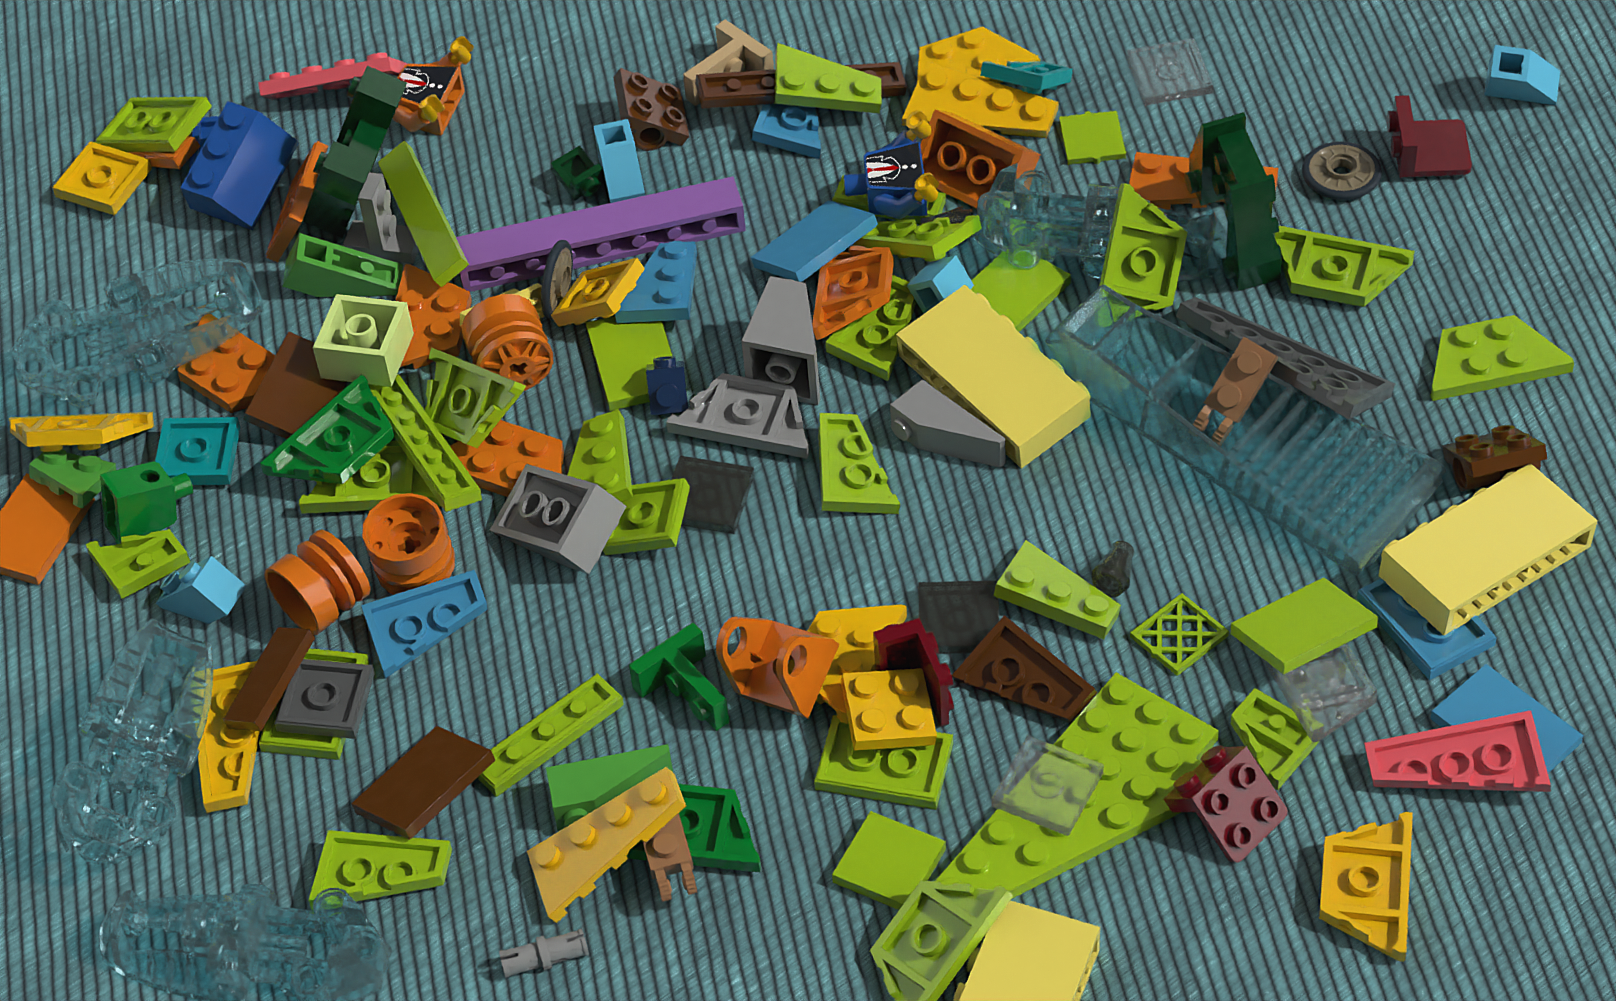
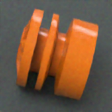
M501 294L483 300L466 314L461 325L462 336L474 365L526 385L524 391L539 384L549 374L554 363L553 351L548 343L546 334L542 330V323L536 308L530 300L520 295Z
M414 493L396 494L380 501L369 511L363 523L362 538L378 581L389 593L395 595L451 576L455 568V552L448 536L444 517L437 504L426 496Z
M323 529L317 530L309 537V541L301 542L297 546L296 552L298 557L291 553L285 554L268 567L264 575L267 586L282 610L301 629H309L313 635H318L338 620V608L343 611L352 609L355 601L358 602L369 596L371 590L368 578L354 555L338 538Z

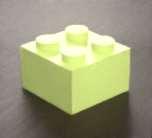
M336 294L313 346L320 377L323 379L353 382L357 377L363 375L366 377L368 384L392 387L414 335L407 302Z

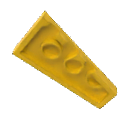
M927 61L902 117V126H907L906 120L908 116L916 110H920L927 116V123L929 124L934 110L937 109L954 113L988 130H999L1001 134L1047 138L1058 112L1059 102Z
M257 661L188 675L202 797L206 813L248 804L260 731L229 729L223 718Z
M669 768L661 769L527 850L547 915L555 923H558L567 914L565 908L578 896L584 899L596 888L594 882L610 867L616 870L628 859L627 854L640 840L646 843L686 807L675 774Z

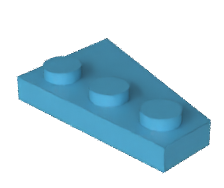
M786 104L763 105L753 130L752 141L819 159L821 143L818 137L819 123L818 116H816V107Z
M695 241L659 243L645 264V270L636 281V287L621 302V308L615 314L616 323L690 320L697 258Z
M475 570L361 605L385 679L488 610L487 602Z

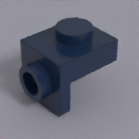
M675 356L654 358L653 364L646 365L651 415L686 411L688 409L684 361H676Z

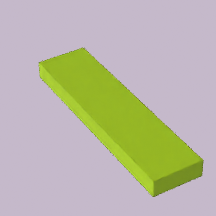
M598 673L490 749L495 761L477 778L498 797L624 705L623 697Z

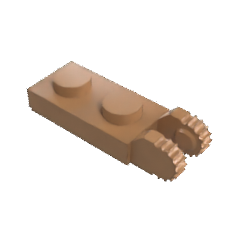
M1243 337L1204 401L1206 405L1192 424L1191 432L1200 435L1206 429L1215 410L1226 416V418L1214 432L1211 444L1219 448L1235 423L1241 421L1278 360V356L1248 338Z
M678 813L646 843L642 841L652 879H656L662 902L671 899L672 889L666 876L675 873H682V883L688 895L697 893L696 882L692 869H694Z

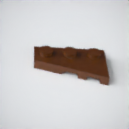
M1005 615L952 674V678L955 681L1068 723H1072L1098 693L1092 685Z

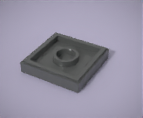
M303 659L284 691L275 720L277 732L356 739L375 674L373 665Z

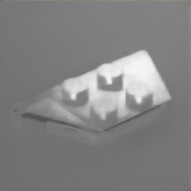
M1347 643L1286 674H1282L1261 658L1312 743L1319 742L1376 703L1377 689Z

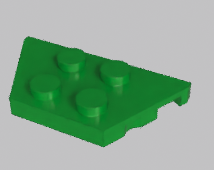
M360 375L260 464L263 473L267 476L343 484L394 439L395 436L392 425L387 416L383 414L376 396H373L366 377Z
M678 784L686 807L679 812L693 866L760 872V857L755 850L746 818L743 817L735 789ZM641 840L629 850L627 854L628 859L647 861Z

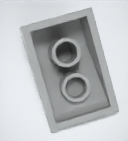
M526 464L489 531L565 567L590 574L627 506L595 483Z

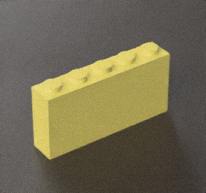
M966 285L960 287L896 334L899 357L932 387L1004 437L1005 454L1021 469L1091 417V396L1088 389L1080 381L1074 382L1065 374L1063 367L1058 361L1053 358L1048 359L1040 351L1032 338L1021 335L1007 316H1000L991 308L988 300L982 294H975Z
M1530 463L1517 471L1508 472L1499 482L1489 488L1479 489L1472 498L1462 504L1452 505L1443 515L1433 521L1420 524L1411 534L1401 540L1391 541L1382 551L1378 576L1398 595L1403 597L1409 605L1415 608L1421 616L1426 618L1442 635H1446L1455 628L1457 629L1470 621L1473 616L1480 615L1590 548L1598 520Z
M1010 900L984 936L981 948L976 947L970 955L967 967L970 975L966 984L960 982L957 986L953 1001H1080L1100 950V927Z

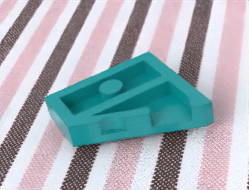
M986 61L982 62L980 76L1021 85V90L1027 93L1041 94L1043 89L1056 90L1058 85L1071 82L1073 68L1043 61H1007L1006 66Z

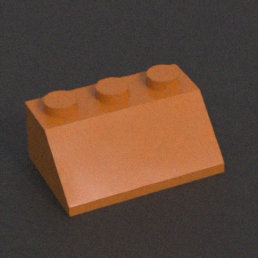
M934 110L929 122L932 130L929 137L922 139L920 143L924 173H931L939 182V186L935 189L999 218L1027 188L1041 154L954 113Z

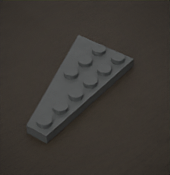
M1197 297L1184 301L1179 305L1176 317L1187 323L1189 328L1206 334L1234 352L1242 338H1248L1278 356V360L1270 371L1273 378L1292 385L1347 419H1351L1391 398L1395 386L1393 382Z

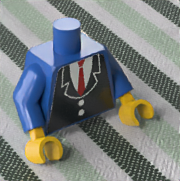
M916 110L908 116L906 125L910 130H903L888 145L879 150L867 152L863 156L864 173L844 175L846 197L867 195L869 212L875 215H887L895 219H902L905 216H927V202H934L937 199L938 191L935 188L939 186V182L931 173H924L920 142H916L917 137L925 139L929 137L932 131L931 126L927 123L928 118L923 112Z

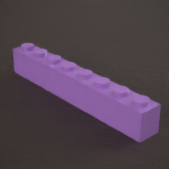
M732 176L458 236L456 239L469 263L459 273L463 289L472 292L543 276L550 251L559 240L569 242L573 254V269L653 252L659 243H669L672 241L698 242L744 232L746 227L743 203Z

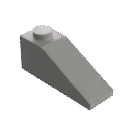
M923 379L890 404L891 429L899 439L907 440L916 448L995 467H1002L1006 463L1005 438Z

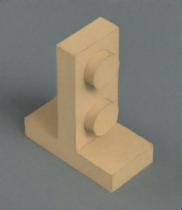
M726 19L715 26L718 50L683 74L686 100L695 106L700 103L695 85L696 74L774 70L773 52Z

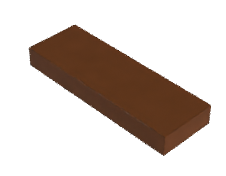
M277 627L223 718L229 729L262 731L315 640L314 635L309 629Z

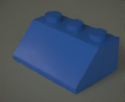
M227 101L180 187L189 208L253 230L299 142L259 111Z

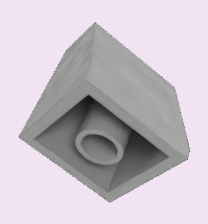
M770 276L742 338L745 377L795 386L798 402L819 405L820 389L817 353L806 283Z

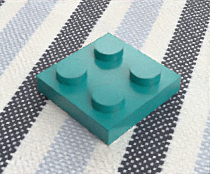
M238 417L164 418L155 462L162 466L170 478L186 473L192 485H230L241 428Z

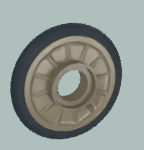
M1336 141L1322 144L1313 149L1304 159L1302 174L1307 185L1316 193L1330 199L1351 200L1365 196L1376 188L1382 176V168L1378 158L1369 149L1352 142ZM1345 167L1351 170V172L1338 174L1333 169Z
M559 240L555 243L544 269L541 287V306L545 317L548 319H553L551 314L570 289L573 254L571 246L566 240Z

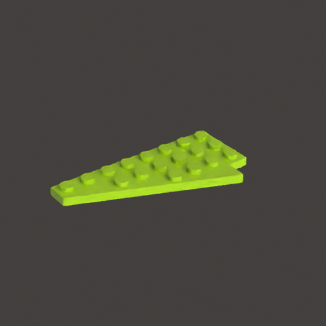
M1116 672L935 882H940L946 886L954 883L971 884L974 888L994 890L995 886L1003 887L1013 895V899L1170 819L1181 812H1171L1163 799L1175 788L1173 784L1180 776L1193 771L1202 762V755L1218 741L1219 730Z

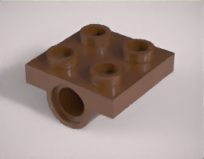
M620 68L613 77L621 120H629L635 146L645 151L659 149L667 141L683 146L689 137L680 89L670 83H662L645 77L641 73Z
M1513 425L1494 427L1491 429L1490 434L1482 436L1476 434L1461 435L1455 438L1454 443L1442 445L1444 460L1452 465L1455 481L1463 492L1495 484L1508 472L1517 471L1530 463L1540 471L1541 461L1547 459L1546 445L1530 436V434L1515 428Z

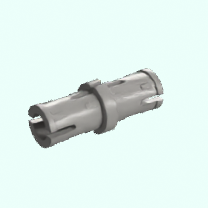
M582 928L547 939L544 938V935L535 937L536 942L499 951L505 978L543 967L544 971L552 969V964L589 955Z

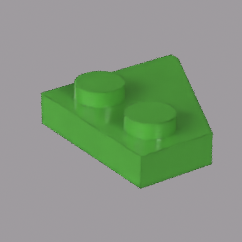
M64 449L42 452L29 464V478L39 484L48 486L49 490L57 495H62L66 491L73 496V505L84 508L101 491L100 474L115 471L116 463L103 461L97 456H81L67 453Z

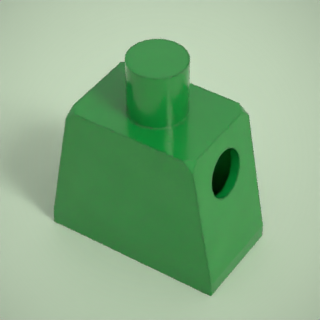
M154 461L100 474L105 527L117 544H122L121 537L130 535L144 536L173 525L177 520L176 500L193 494V486L186 473L170 478L162 466Z

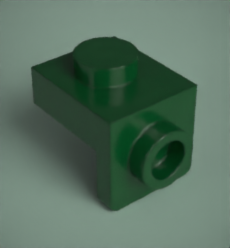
M580 145L550 163L552 172L574 201L582 196L589 197L593 195L604 183V170L599 163L594 165Z

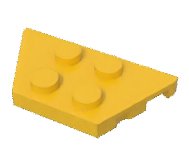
M982 26L919 47L917 82L927 61L1001 83L1004 81L980 76L982 62L990 61L1006 66L1007 61H1040V58Z
M153 412L10 417L9 427L10 433L27 447L40 446V451L53 452L62 450L63 445H77L78 450L99 449L101 444L153 428L154 421Z
M898 604L818 611L807 630L832 638L840 644L816 701L819 704L826 702L831 706L842 723L848 724L840 684L842 673L875 671L873 632L881 630L890 624L904 623L907 618L906 605ZM790 660L788 663L789 674L794 669V660Z
M1412 812L1401 813L1397 821L1377 826L1375 822L1359 826L1358 829L1352 832L1343 831L1325 837L1319 919L1393 959L1405 962L1407 948Z

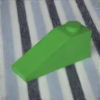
M299 233L286 259L283 287L315 297H335L336 294L349 296L397 295L403 264Z
M666 744L546 767L557 830L561 831L661 769L667 767L673 772L669 745Z

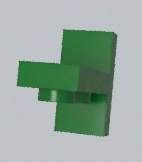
M691 623L629 664L632 688L641 698H644L666 683L675 696L682 695L687 700L691 711L698 720H706L716 731L729 723L726 698L693 666V664L706 656L703 632L694 623Z

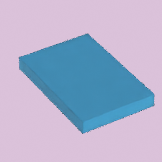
M828 200L754 254L751 260L754 268L786 279L802 282L874 229L878 223L873 213Z
M1381 578L1357 591V600L1378 616L1380 626L1429 681L1496 645L1497 637L1476 615L1459 628H1455L1448 634L1442 635Z
M1487 664L1480 668L1431 712V720L1443 728L1531 710L1547 773L1552 771L1582 744L1583 735Z

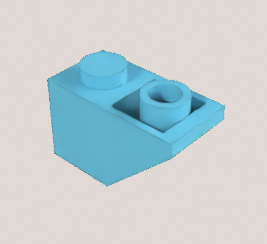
M1495 45L1488 63L1484 95L1556 105L1560 70L1532 50Z
M625 119L593 126L598 159L604 170V181L610 203L645 196L629 120Z
M210 556L199 563L192 561L181 572L173 571L163 581L160 588L164 592L156 604L162 609L210 624L229 614L247 585L213 556Z

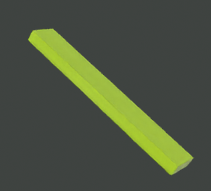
M402 141L379 160L378 164L433 280L442 287L463 271L469 263L412 147L406 141Z
M399 374L396 375L392 387L368 384L373 396H376L383 414L387 416L392 425L396 441L445 512L481 501L482 496L479 486Z

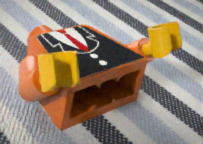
M461 36L455 39L450 45L449 50L451 52L437 62L428 64L409 63L404 65L397 79L407 82V85L393 119L409 132L422 130L442 136L465 92L460 65L461 63L468 64L470 62L471 54L469 52L474 49V46L466 37Z

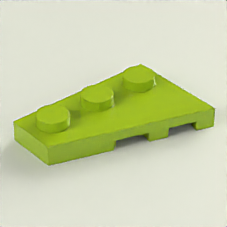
M777 43L776 104L880 113L882 104L881 78Z
M979 215L966 216L963 222L950 224L949 217L936 218L933 222H927L917 226L915 219L877 222L878 225L856 241L854 246H864L865 248L889 247L892 255H897L898 258L917 257L932 262L944 258L947 251L981 230L982 226Z
M892 274L890 301L835 331L826 341V352L888 381L899 353L896 334L909 325L917 303L907 287L910 282Z
M616 409L583 422L567 476L595 483L620 502L633 498L625 420L620 410Z
M819 413L818 440L821 511L899 514L901 504L896 494L892 495L887 484L888 477L884 469L879 468L873 455L874 448L858 415Z
M1025 540L996 583L994 591L995 597L1101 639H1105L1119 616L1121 604L1027 540Z
M328 830L308 900L311 910L444 885L452 853L451 843L446 840L412 838L409 840L401 836Z

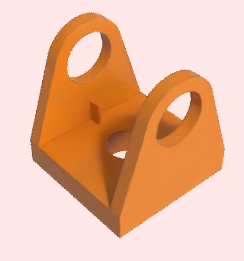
M735 616L728 619L722 626L716 642V654L735 693L739 696L809 718L840 644L832 638L769 619ZM739 627V645L735 652L729 655L728 641L734 629ZM788 660H794V669L789 674Z

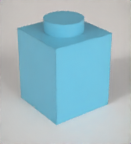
M954 255L929 262L907 287L922 312L926 313L963 285L971 289L974 284L958 257Z

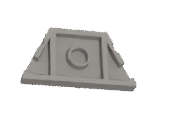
M722 373L710 383L708 389L699 392L689 400L690 407L678 417L672 414L666 422L667 431L670 433L806 459L809 456L808 442L803 429L795 386Z

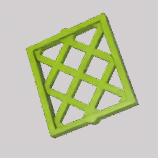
M1183 593L1130 632V638L1176 676L1229 636V630L1211 617L1208 611L1201 609ZM1182 606H1187L1197 615H1182ZM1177 607V615H1167ZM1162 621H1177V631H1162ZM1182 622H1197V631H1182ZM1202 622H1207L1217 632L1202 631ZM1157 623V630H1148ZM1142 637H1157V646H1152ZM1162 637H1177V647H1162ZM1182 637L1197 638V647H1182ZM1202 638H1212L1202 646ZM1162 653H1177V663H1172ZM1182 653L1192 654L1182 662Z

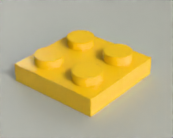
M90 141L52 188L56 198L115 216L148 175L152 167L148 158Z
M637 257L582 271L566 296L551 314L552 318L559 327L572 323L580 325L589 319L601 316L602 318L613 316L620 310V304L626 295L636 287V281L645 268Z
M922 668L842 673L840 684L854 751L935 745L937 733Z

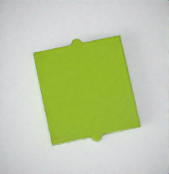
M1086 111L1085 114L1059 117L1068 165L1090 162L1100 164L1101 161L1126 159V150L1117 111L1099 113Z

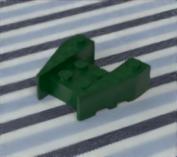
M369 66L366 67L361 79L356 76L354 77L347 93V97L353 100L338 139L333 141L328 154L320 153L313 172L319 174L303 222L343 238L358 203L363 185L376 161L407 82Z
M1244 112L1201 124L1189 156V172H1186L1184 175L1189 193L1196 194L1201 206L1223 199L1226 203L1224 204V211L1228 221L1226 257L1222 258V266L1227 279L1233 278L1238 291L1279 280L1282 262L1281 247L1277 244L1273 233L1279 232L1278 219L1276 217L1272 218L1273 201H1276L1273 174L1266 175L1245 129L1246 115Z

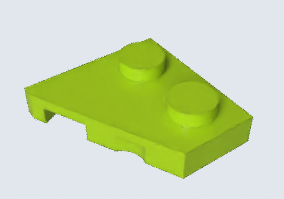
M170 529L151 532L144 536L121 537L122 544L103 547L99 546L98 541L85 544L90 557L121 599L190 563L187 551Z
M1256 688L1250 692L1231 714V726L1243 744L1247 746L1276 790L1280 789L1323 738V727Z

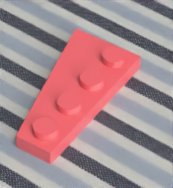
M375 53L367 55V61L355 63L354 59L334 62V68L322 70V66H309L302 68V74L290 76L289 72L274 73L269 75L270 80L258 82L260 96L273 100L317 93V86L323 85L324 90L349 88L350 80H353L355 76L361 79L367 66L388 75L399 76L404 65L408 63L388 57L387 53Z
M1531 710L1364 743L1374 787L1551 792V784Z

